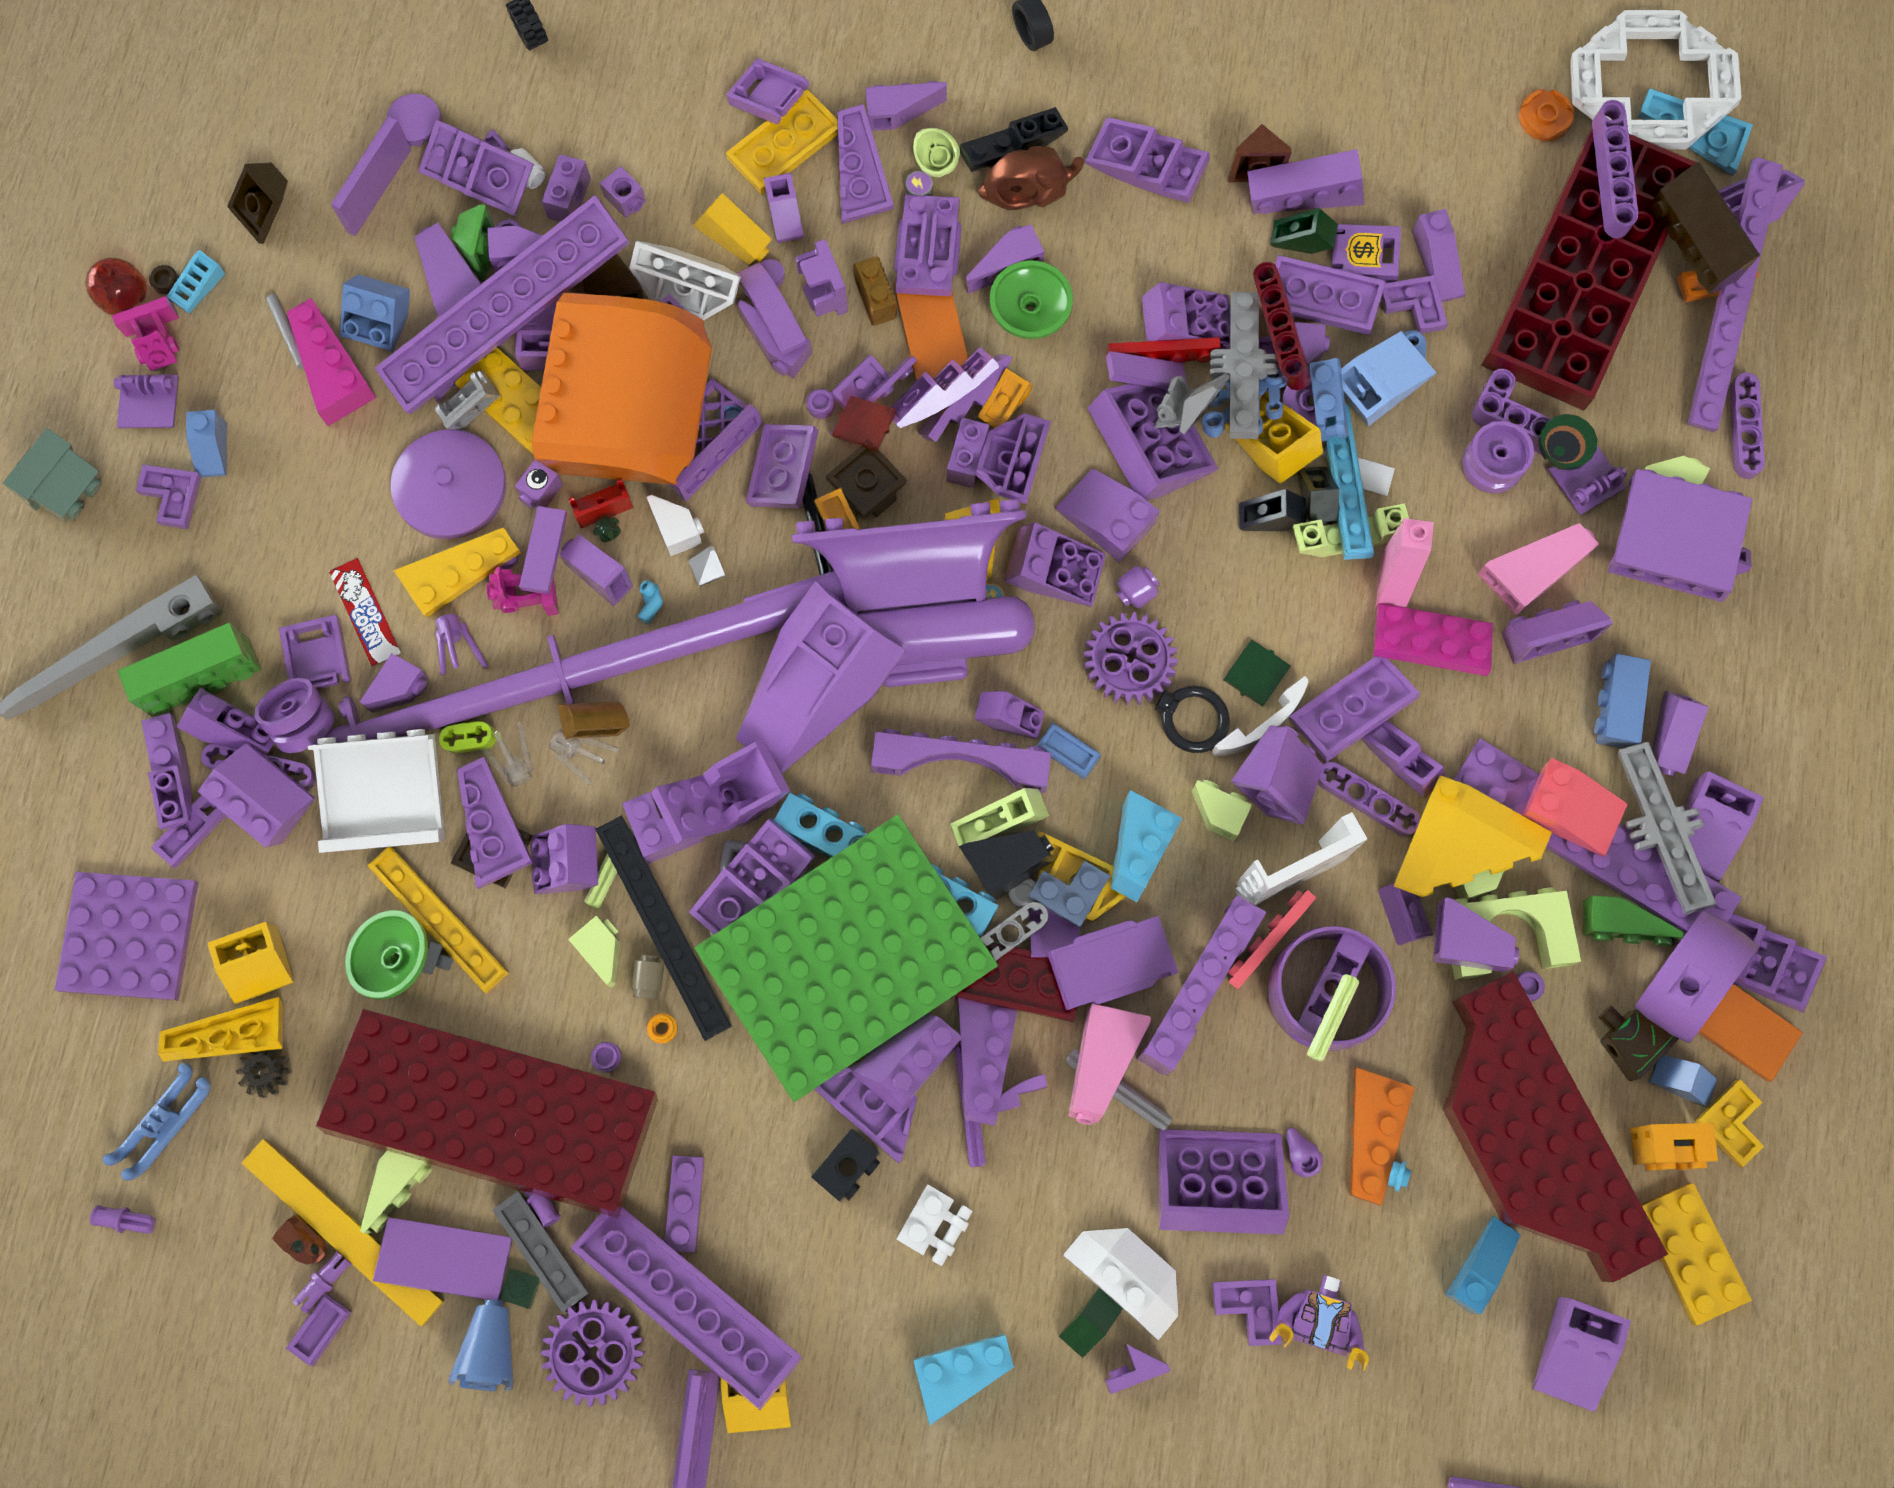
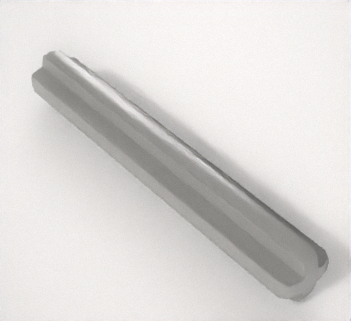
M1077 1049L1072 1050L1066 1059V1063L1075 1070L1077 1069L1080 1052ZM1120 1081L1113 1097L1158 1129L1165 1130L1171 1123L1172 1117Z

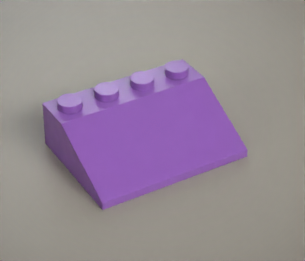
M1126 384L1104 389L1088 407V410L1133 491L1139 493L1147 501L1162 497L1219 469L1194 425L1185 434L1180 432V426L1155 428L1159 418L1157 408L1161 405L1165 395L1169 394L1168 389L1136 384Z
M1159 1129V1230L1284 1235L1289 1219L1281 1134Z

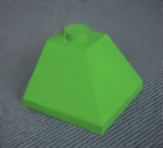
M478 205L459 214L457 225L452 227L451 237L460 254L480 281L485 282L491 263L489 259L488 228L495 226L486 206Z

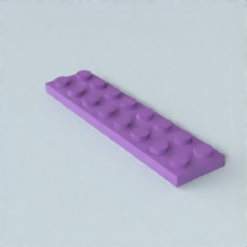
M623 1207L619 1218L600 1214L571 1247L575 1254L758 1410L764 1407L802 1360L800 1354Z

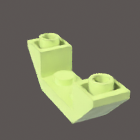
M1405 503L1378 508L1372 517H1368L1373 547L1389 542L1403 519H1409ZM1322 519L1293 525L1299 553L1317 557H1327L1343 553L1338 523L1323 526Z

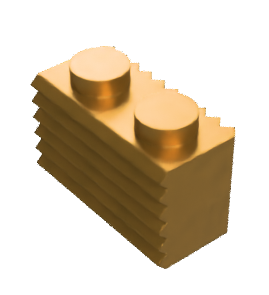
M875 256L853 264L854 279L872 326L896 319L897 301L891 286H889V281H887L880 257Z

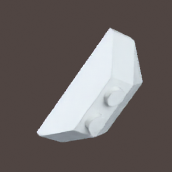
M636 241L629 267L650 300L660 301L670 293L685 310L702 320H706L734 304L741 279L740 275L724 265L672 247Z
M1128 1228L1083 1231L1063 1254L1065 1258L1157 1340L1162 1337L1178 1317L1176 1270Z

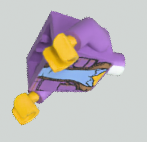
M1323 1275L1319 1293L1304 1289L1302 1293H1296L1281 1306L1276 1328L1270 1335L1272 1342L1280 1335L1284 1339L1283 1348L1294 1339L1343 1356H1347L1349 1352L1350 1356L1346 1363L1347 1368L1352 1370L1354 1360H1357L1362 1365V1371H1365L1369 1363V1356L1364 1351L1363 1334L1357 1314L1352 1309L1351 1303L1337 1299L1341 1280Z

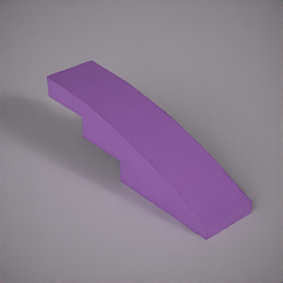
M1001 354L993 357L1000 367L979 386L958 401L931 415L919 432V435L926 440L937 442L949 422L960 424L961 419L965 417L972 404L984 406L1013 358L1009 355Z

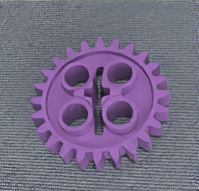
M1136 612L1132 613L1131 619H1126L1125 614L1121 613L1119 621L1110 616L1108 620L1109 626L1100 622V632L1093 630L1091 633L1093 640H1087L1086 647L1090 651H1085L1083 658L1091 661L1085 663L1084 669L1093 670L1088 675V681L1097 679L1094 689L1098 690L1103 687L1105 689L1104 698L1111 693L1114 694V703H1117L1120 697H1123L1126 706L1129 705L1131 698H1135L1137 705H1140L1143 696L1151 702L1153 699L1152 692L1159 696L1162 695L1163 689L1161 685L1169 687L1171 681L1167 677L1175 676L1176 671L1171 667L1177 666L1178 659L1171 656L1177 653V648L1169 647L1174 638H1164L1167 628L1157 630L1158 620L1148 624L1146 614L1141 621L1137 620ZM1123 636L1127 638L1129 644L1120 646L1115 642L1114 638ZM1151 646L1156 650V654L1146 655L1142 651V647ZM1110 649L1113 653H1107L1106 650ZM1129 655L1135 656L1132 663L1127 662ZM1114 662L1119 666L1120 670L1110 672L1106 669L1105 664ZM1153 664L1155 668H1150L1149 665ZM1137 671L1142 672L1146 675L1147 680L1139 682L1133 678L1132 674Z
M598 1300L592 1301L590 1309L586 1302L582 1301L579 1304V1312L573 1306H569L567 1308L568 1318L562 1314L557 1315L560 1326L549 1325L548 1328L554 1334L553 1337L543 1338V1341L550 1345V1349L541 1351V1355L549 1357V1361L544 1363L542 1368H551L552 1373L547 1376L546 1381L556 1379L557 1384L553 1391L556 1392L564 1388L566 1391L563 1399L567 1400L572 1395H575V1405L577 1406L586 1398L588 1407H592L597 1397L601 1406L607 1404V1394L615 1401L619 1398L618 1388L624 1392L630 1390L626 1380L636 1381L638 1379L632 1370L643 1368V1364L636 1361V1357L645 1354V1351L637 1349V1344L644 1341V1338H635L634 1333L640 1326L630 1327L628 1323L633 1316L630 1314L624 1318L620 1317L623 1309L621 1306L612 1312L610 1301H607L602 1309H600ZM592 1320L597 1321L601 1326L602 1331L597 1339L591 1338L587 1333V1326ZM575 1331L580 1334L588 1347L597 1346L599 1348L596 1355L613 1370L611 1375L606 1372L604 1366L597 1358L588 1359L587 1356L590 1351L582 1342L574 1337ZM568 1344H573L578 1350V1356L574 1362L568 1361L564 1356V1348ZM612 1344H618L623 1350V1356L619 1362L612 1361L608 1356V1350ZM589 1367H593L599 1372V1381L596 1385H590L585 1380V1372Z

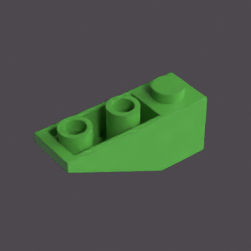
M1592 895L1583 900V935L1593 936L1594 941L1609 942L1612 941V938H1623V942L1627 944H1641L1642 940H1651L1655 946H1672V942L1683 938V931L1622 897Z

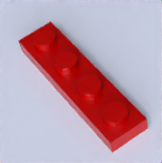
M1220 337L1108 343L1106 356L1112 351L1184 363L1185 361L1208 363L1212 360L1210 352L1221 348Z

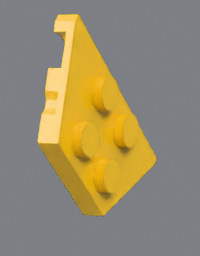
M1041 831L1038 833L1040 837L1045 834ZM1045 834L1054 847L1051 854L1055 861L1038 872V879L1042 872L1045 871L1070 886L1084 861L1110 875L1085 918L1086 921L1093 923L1126 897L1111 889L1114 866Z

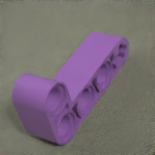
M1506 369L1494 371L1483 387L1472 410L1474 422L1483 427L1494 421L1510 422L1509 418L1517 421L1518 426L1528 433L1533 441L1534 451L1541 454L1538 447L1539 436L1534 430L1541 432L1551 418L1508 399L1515 386V377ZM1494 383L1500 384L1504 389L1497 388ZM1483 406L1489 407L1493 412H1487Z

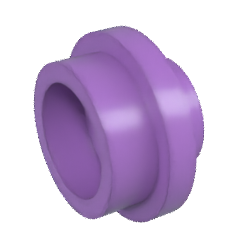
M602 1042L596 1045L591 1053L592 1065L596 1070L603 1073L616 1070L622 1060L620 1049L611 1042Z

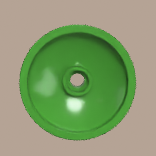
M1021 261L1008 266L996 277L990 291V308L996 322L1008 333L1024 339L1044 338L1057 332L1067 322L1073 306V293L1066 277L1054 266L1040 261ZM1032 306L1035 310L1028 311L1026 307Z
M398 910L384 911L365 921L353 935L346 952L345 971L351 986L358 993L378 1000L395 997L408 989L420 975L427 958L428 940L422 924L410 914Z

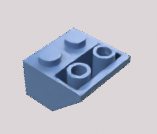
M360 274L343 283L340 336L393 351L408 317L410 289Z

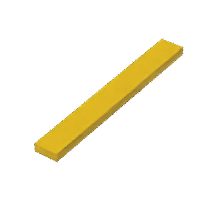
M262 1139L243 1160L242 1164L420 1327H423L445 1302L434 1291L374 1282L373 1277L382 1244L371 1234H363L360 1231L361 1225L267 1139Z

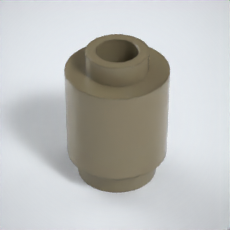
M641 955V961L634 960L631 989L634 990L633 997L645 999L658 998V992L662 990L664 963H659V957Z

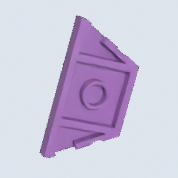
M861 1062L851 1067H846L814 1089L897 1163L902 1161L917 1102L916 1095L898 1114L852 1074Z

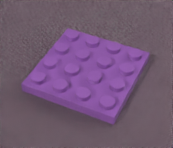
M76 872L55 991L179 1001L198 882L182 879Z

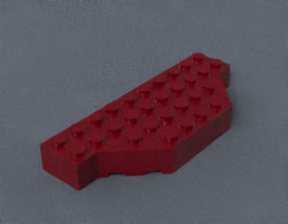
M1513 971L1452 1001L1466 1027L1443 1111L1500 1220L1507 1225L1532 1232V1234L1586 1252L1602 1282H1616L1668 1255L1515 972Z

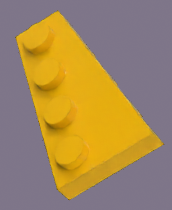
M279 997L160 1031L158 1055L165 1062L283 1049V1003Z

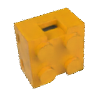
M1714 1123L1651 1124L1630 1128L1634 1165H1645L1646 1171L1707 1168V1162L1718 1161Z

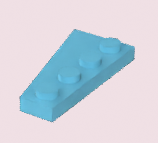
M1649 89L1638 117L1642 120H1684L1683 103L1685 100ZM1726 115L1688 148L1733 176L1738 169L1753 124Z

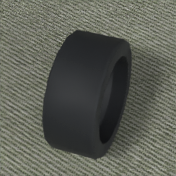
M1041 0L1015 1L1012 5L1013 20L1020 38L1027 48L1031 51H1036L1051 44L1054 40V30Z

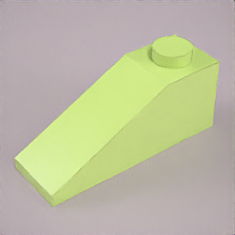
M1023 788L951 823V827L958 845L961 846L968 842L1007 835L1048 817L1049 814L1039 789Z

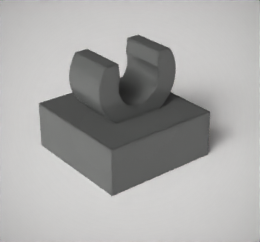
M434 942L428 943V953L425 965L421 971L422 973L432 975L435 967L447 971L450 970L454 959L440 955L443 945Z

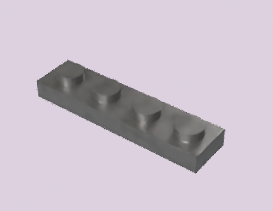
M517 1191L493 1209V1212L562 1313H565L569 1306H574L590 1294L552 1236L542 1226V1222L537 1214L527 1204V1200L521 1191Z

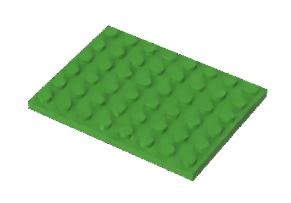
M898 814L694 947L793 1102H796L998 966Z

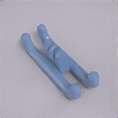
M181 1063L178 1066L179 1075L126 1140L114 1152L104 1155L103 1163L105 1165H115L125 1159L144 1136L156 1139L136 1164L122 1171L121 1177L124 1180L130 1181L141 1176L208 1096L211 1082L207 1078L201 1077L196 1081L197 1090L178 1113L169 1107L192 1077L193 1068L190 1064Z

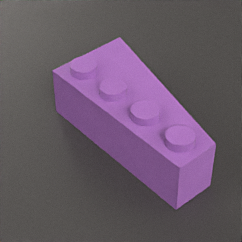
M1358 149L1247 171L1254 214L1364 205L1363 180Z

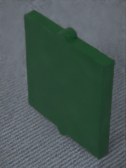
M1251 639L1223 681L1240 691L1241 696L1246 695L1263 707L1291 665L1274 655L1273 650L1268 651Z

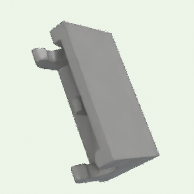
M484 371L473 372L470 375L472 379L450 400L435 407L446 429L462 431L500 397V394Z

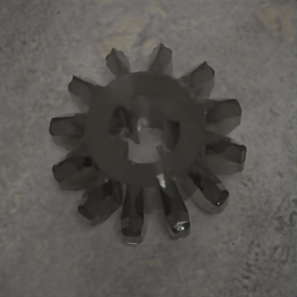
M281 1049L249 1052L250 1059L246 1057L239 1058L245 1066L236 1070L237 1074L244 1075L238 1084L241 1087L247 1086V1094L254 1095L257 1093L258 1097L266 1098L269 1092L273 1095L279 1093L278 1084L282 1086L288 1085L287 1080L283 1079L284 1074H291L292 1071L290 1068L283 1067L288 1063L289 1058L281 1056ZM266 1067H268V1072L262 1074L261 1076L260 1070L266 1069Z

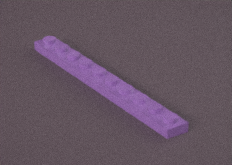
M1756 157L1751 161L1737 220L1761 256L1783 165ZM1760 256L1739 280L1719 291L1687 421L1689 426L1710 432H1715L1719 428Z

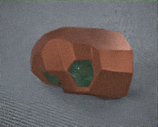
M294 1215L286 1220L272 1238L284 1252L300 1263L308 1265L322 1262L326 1258V1244L323 1237L299 1215Z

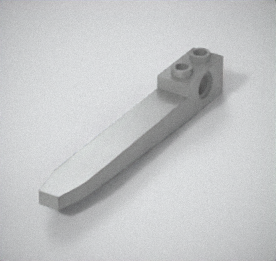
M195 575L144 604L16 688L0 701V716L9 720L22 714L161 634L171 641L183 638L190 633L191 629L200 624L211 622L217 614L223 611L208 585L199 576ZM190 606L188 612L181 615L183 608Z

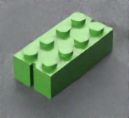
M229 622L117 671L129 702L139 709L141 708L142 711L151 717L168 714L176 706L189 704L200 688L210 693L219 692L225 689L229 683L251 678L254 675L253 673L260 671L261 668L250 640Z

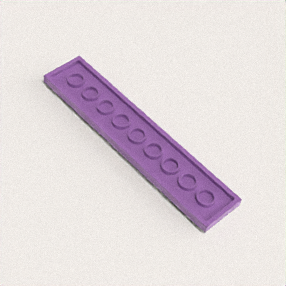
M594 195L375 367V370L405 412L412 414L558 300L563 293H567L631 242L598 197Z
M1480 738L1453 780L1473 787L1522 815L1540 774ZM1619 823L1604 857L1553 833L1550 837L1546 849L1663 921L1683 931L1685 934L1702 911L1717 916L1727 923L1742 898L1704 874L1716 904L1712 908L1684 915L1657 848L1653 847L1636 851L1634 844L1644 841V838L1632 841L1629 834L1634 831L1627 830V827Z

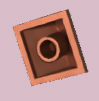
M1261 124L1236 148L1228 182H1249L1247 171L1288 163L1292 153L1291 147Z

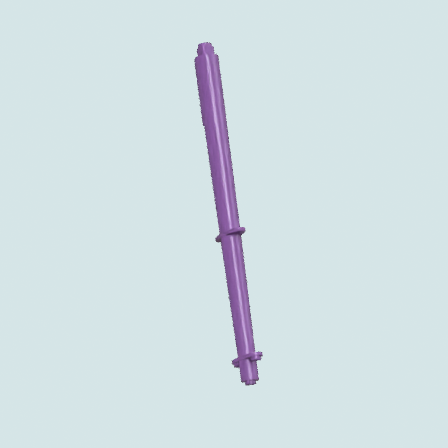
M835 571L743 598L744 603L564 659H562L555 636L550 635L547 637L554 662L364 722H360L352 697H344L343 701L339 702V709L344 719L348 718L349 723L330 729L324 738L336 737V742H347V736L365 734L366 740L377 739V733L395 732L396 737L407 736L408 730L425 729L426 732L561 692L564 693L567 704H575L572 689L782 628L815 581H818L840 598L838 601L846 606L844 593Z

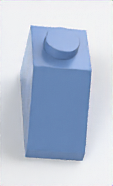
M216 410L186 412V439L195 472L199 473L202 477L227 476V423Z

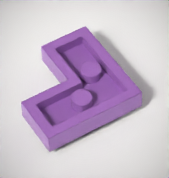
M1434 275L1385 283L1381 297L1385 314L1412 309L1417 331L1421 334L1446 329L1448 324Z
M142 465L135 491L140 495L162 498L156 520L158 524L188 529L202 476L197 472Z
M1276 1279L1212 1282L1214 1315L1246 1314L1248 1346L1281 1345L1280 1335L1273 1342L1270 1340V1335L1276 1328L1279 1315Z

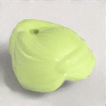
M927 128L917 132L914 138L913 152L915 160L925 174L931 177H942L951 173L956 168L960 156V148L949 132L938 128Z

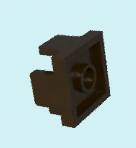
M869 440L826 475V480L836 490L841 488L853 515L856 517L860 514L864 519L871 513L875 517L883 513L897 500V491L907 483V479Z

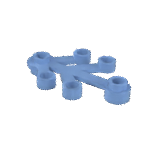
M1277 364V374L1267 375L1265 379H1259V434L1263 431V421L1260 418V396L1269 390L1266 416L1269 419L1275 420L1283 415V404L1280 402V388L1284 387L1286 382L1279 364ZM1230 379L1226 382L1228 390H1220L1216 395L1218 398L1213 399L1209 405L1210 407H1218L1223 401H1230ZM1230 406L1221 413L1212 411L1203 416L1202 427L1205 434L1215 438L1224 432L1225 424L1229 422Z

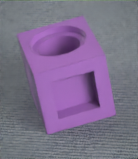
M621 166L600 182L604 197L625 218L632 213L638 212L646 202L643 188ZM629 192L626 196H620L622 193Z

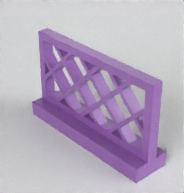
M713 378L706 384L699 428H702V439H697L696 446H702V452L697 457H694L688 467H684L676 479V485L668 484L677 492L678 496L687 501L763 424L758 410L751 404L746 405ZM713 390L721 394V402L706 403V397ZM725 406H738L742 411L735 418H726ZM721 409V419L706 421V410ZM721 426V433L717 437L706 438V428Z
M689 1369L673 1488H706L721 1378L714 1371Z

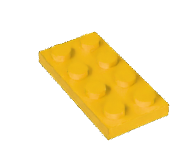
M808 89L803 92L802 96L784 117L781 116L782 120L779 124L769 121L764 122L725 153L726 159L761 195L766 192L764 178L790 173L838 135V120Z
M496 347L469 368L455 382V385L461 390L472 380L470 375L473 372L484 371L500 394V397L486 408L484 412L534 457L532 437L541 386Z
M1688 1183L1641 1204L1668 1255L1660 1260L1692 1325H1700L1752 1301L1694 1183Z

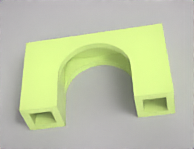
M1549 887L1537 890L1538 894L1527 895L1526 891L1509 893V898L1498 899L1497 895L1479 897V902L1471 903L1466 898L1455 899V901L1489 922L1495 916L1502 914L1514 915L1527 922L1533 929L1537 939L1542 969L1572 966L1581 962L1567 891L1556 892V887ZM1452 965L1455 980L1485 977L1492 973V970Z

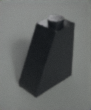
M1034 830L968 842L959 846L989 894L996 900L1055 861L1051 854L1054 847L1045 834L1040 837Z

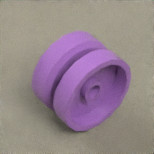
M1507 421L1491 422L1483 426L1476 433L1471 443L1465 449L1462 458L1463 473L1469 483L1478 490L1490 494L1503 493L1513 488L1531 466L1535 454L1533 441L1528 433L1517 424Z
M294 678L284 681L269 690L255 708L254 718L281 751L296 753L308 749L309 745H315L318 738H324L334 723L335 713L326 701L321 698V695L308 679Z

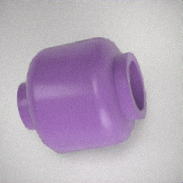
M1135 566L1118 579L1117 583L1121 590L1117 592V595L1126 607L1132 604L1136 608H1141L1158 595L1157 586L1160 583L1147 566L1144 569L1140 566Z

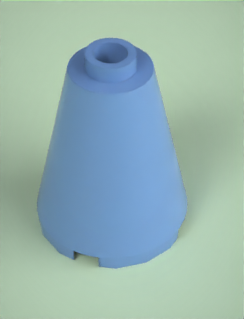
M485 1300L484 1305L477 1306L449 1375L448 1383L450 1385H454L459 1380L460 1387L466 1389L496 1391V1385H505L504 1391L513 1389L509 1309L503 1307L502 1301Z

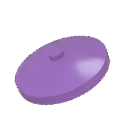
M440 430L429 433L414 441L403 451L397 460L391 477L392 499L402 518L414 530L436 539H457L479 531L498 513L506 493L505 470L494 449L480 437L461 430Z

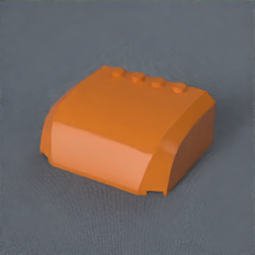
M563 293L556 303L533 431L532 447L534 459L561 475L616 480L622 478V480L676 485V479L684 467H688L694 459L712 353V346L704 328V320L687 310L654 300Z

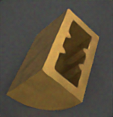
M617 701L560 704L558 706L564 739L619 736L630 727L627 712L623 705Z

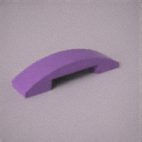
M757 263L736 273L741 276L739 285L745 295L749 296L767 326L770 337L781 355L783 356L806 345L807 341L793 313L764 267Z

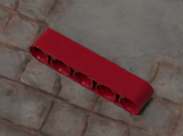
M1263 262L1254 269L1253 278L1279 367L1287 386L1292 390H1302L1309 385L1311 374L1286 290L1276 265L1272 262ZM1293 347L1291 350L1285 351L1287 348ZM1301 370L1299 373L1291 375L1293 372Z

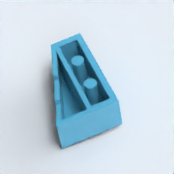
M1130 790L1122 805V818L1118 832V845L1114 860L1111 889L1137 902L1183 818Z
M1005 1334L914 1358L913 1361L929 1425L1014 1368Z

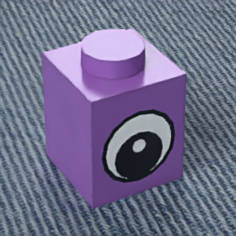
M534 460L517 482L515 488L520 495L519 500L527 507L533 509L534 506L547 507L563 484L557 473Z

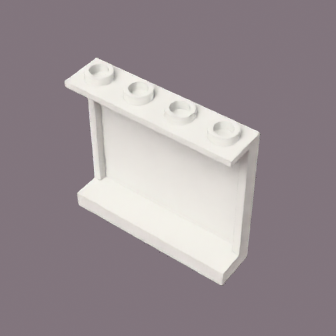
M425 729L408 730L407 736L396 737L395 732L377 733V739L366 740V735L361 734L347 736V742H336V737L318 738L317 744L308 746V750H314L323 839L318 841L319 853L434 843L445 840L435 734H425Z
M1353 812L1341 817L1318 841L1322 848L1321 850L1270 876L1266 875L1259 860L1254 861L1236 882V894L1257 906L1344 862L1367 840Z

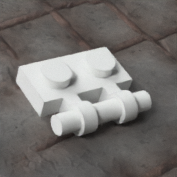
M927 1184L897 1240L924 1255L929 1244L937 1248L932 1261L943 1266L946 1258L952 1256L955 1250L953 1246L960 1233L966 1231L969 1225L967 1221L973 1211L962 1205L957 1215L952 1214L948 1210L954 1200ZM944 1219L951 1226L943 1240H940L934 1235Z

